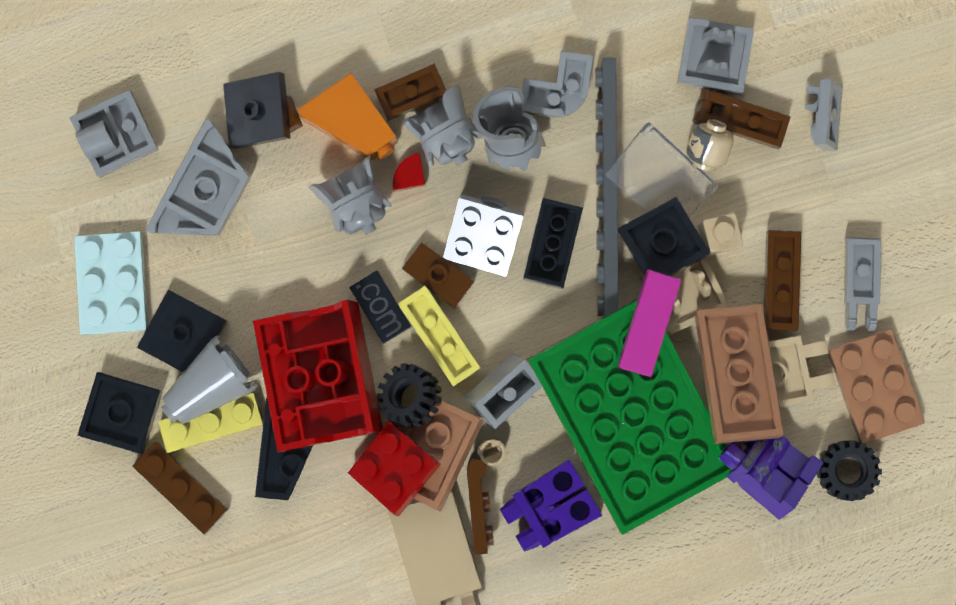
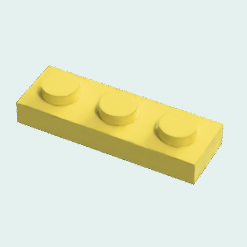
M426 286L398 303L453 387L481 369Z
M250 393L184 424L178 420L173 423L169 418L158 421L166 452L171 453L263 425V418L256 394Z

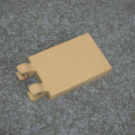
M800 335L768 342L779 408L815 401L814 390L836 386L833 373L810 378L806 358L829 353L826 340L803 345Z
M450 492L442 511L435 510L421 502L408 505L400 516H395L388 511L416 604L442 605L441 601L459 595L462 605H477L473 591L482 588L453 493Z

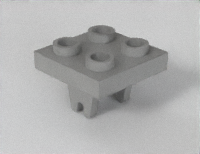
M689 17L677 84L742 95L754 28Z

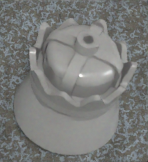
M459 86L445 91L442 100L437 104L403 120V124L422 143L421 147L430 166L434 165V157L441 165H447L454 161L458 166L468 160L466 154L471 152L475 145L473 136L477 139L482 138V135L465 113Z
M503 87L493 90L483 96L476 104L473 111V122L484 138L485 151L490 165L497 162L505 170L509 167H519L525 171L531 158L538 159L540 157L541 147H546L536 119L524 112V95L520 89L516 87Z
M370 156L348 171L328 181L309 186V189L328 207L336 232L344 231L347 234H354L362 230L367 235L376 230L374 223L384 218L386 214L385 207L392 206L380 188H377L375 184Z

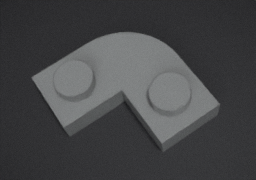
M561 51L556 83L524 78L522 87L524 112L530 115L561 118L577 111L584 103L588 94L594 56Z

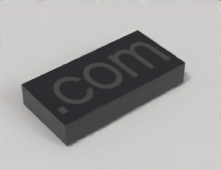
M378 271L373 272L349 287L383 344L411 328L410 323Z

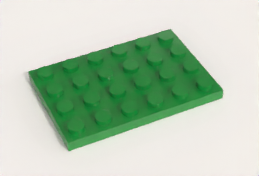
M638 298L527 358L621 535L724 480L731 471L718 458L726 448L725 443L714 444L710 415L666 331L651 377L617 367Z

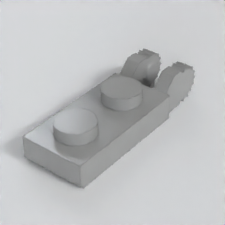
M845 238L844 304H847L845 310L846 330H855L857 325V305H867L865 317L867 331H875L877 328V311L880 304L881 238Z

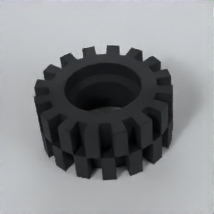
M403 363L401 368L397 366L391 368L393 375L386 373L383 378L387 382L385 384L380 382L378 386L379 389L383 390V393H377V400L382 401V403L378 404L379 410L384 411L383 415L386 418L408 428H413V425L416 427L423 426L422 420L426 422L431 421L432 418L429 413L437 414L439 409L434 407L435 403L441 404L442 398L436 395L442 392L441 386L437 385L438 379L432 376V373L414 364L408 365ZM416 384L418 390L416 399L409 407H403L401 403L403 392L409 385Z
M838 441V443L828 446V449L821 453L823 465L817 473V478H820L822 482L820 483L821 487L826 489L829 495L845 501L862 500L866 495H871L874 492L873 488L880 483L878 476L882 475V469L878 467V464L881 463L879 457H875V451L872 448L866 447V444L862 442ZM847 457L857 460L861 467L859 479L851 484L842 482L837 475L839 462Z

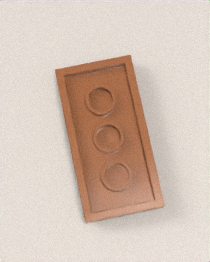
M762 305L697 310L694 315L714 444L782 437L784 434Z

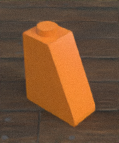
M352 73L297 109L304 122L363 157L367 158L370 156L371 161L376 157L379 160L386 158L395 150L394 145L398 143L395 134Z

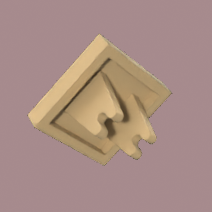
M706 258L672 276L681 279V283L666 331L671 336L695 324L694 313L697 310L730 307ZM644 275L640 276L642 283L645 278Z

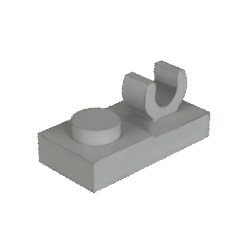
M820 79V88L817 86H808L806 88L807 93L818 95V99L814 104H805V109L816 113V120L811 126V137L814 145L825 151H838L843 86L832 79Z

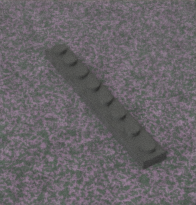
M603 58L601 68H595V87H601V100L595 101V119L601 120V132H596L595 148L596 152H602V165H596V185H602V198H596V217H602V230H597L596 249L603 250V263H597V283H603V296H597V316L603 317L618 309L616 58Z

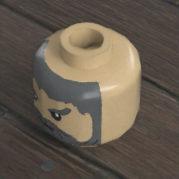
M709 119L707 123H700L694 126L686 149L687 156L691 159L692 165L702 170L714 171L717 167H722L727 163L734 143V137L726 130L727 125L725 123Z

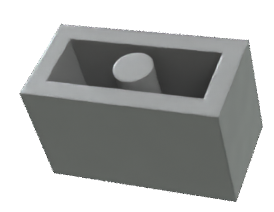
M512 353L464 396V399L485 423L496 429L542 386L525 359Z

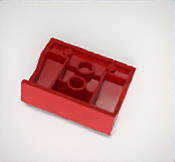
M347 299L326 307L289 312L253 321L277 452L381 432L383 426L357 301Z

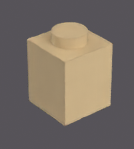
M735 213L703 220L698 225L701 239L710 252L709 256L737 250L743 246Z

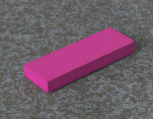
M647 269L617 367L645 376H652L681 279Z

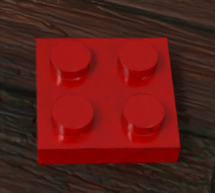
M389 421L349 470L348 474L392 514L400 516L441 464L396 424Z

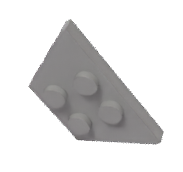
M205 119L145 230L149 233L220 236L251 177L213 122Z

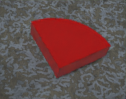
M420 153L410 155L397 167L393 177V192L426 186Z

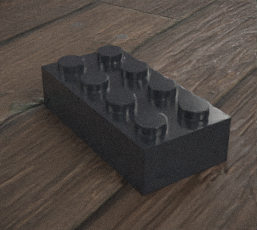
M546 198L542 199L523 280L563 290L583 207Z

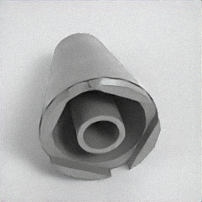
M216 335L210 340L163 396L165 404L161 408L173 423L178 420L184 424L246 396L258 388L255 381L250 384L247 382L246 376L249 374V371L227 344L222 348L219 346L221 337Z

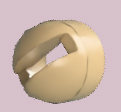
M486 439L478 447L479 459L488 466H497L505 458V447L498 440ZM497 446V452L483 457V451Z

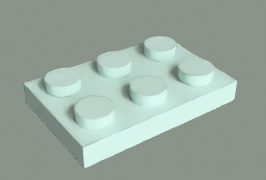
M142 232L74 236L80 335L146 331L148 327Z

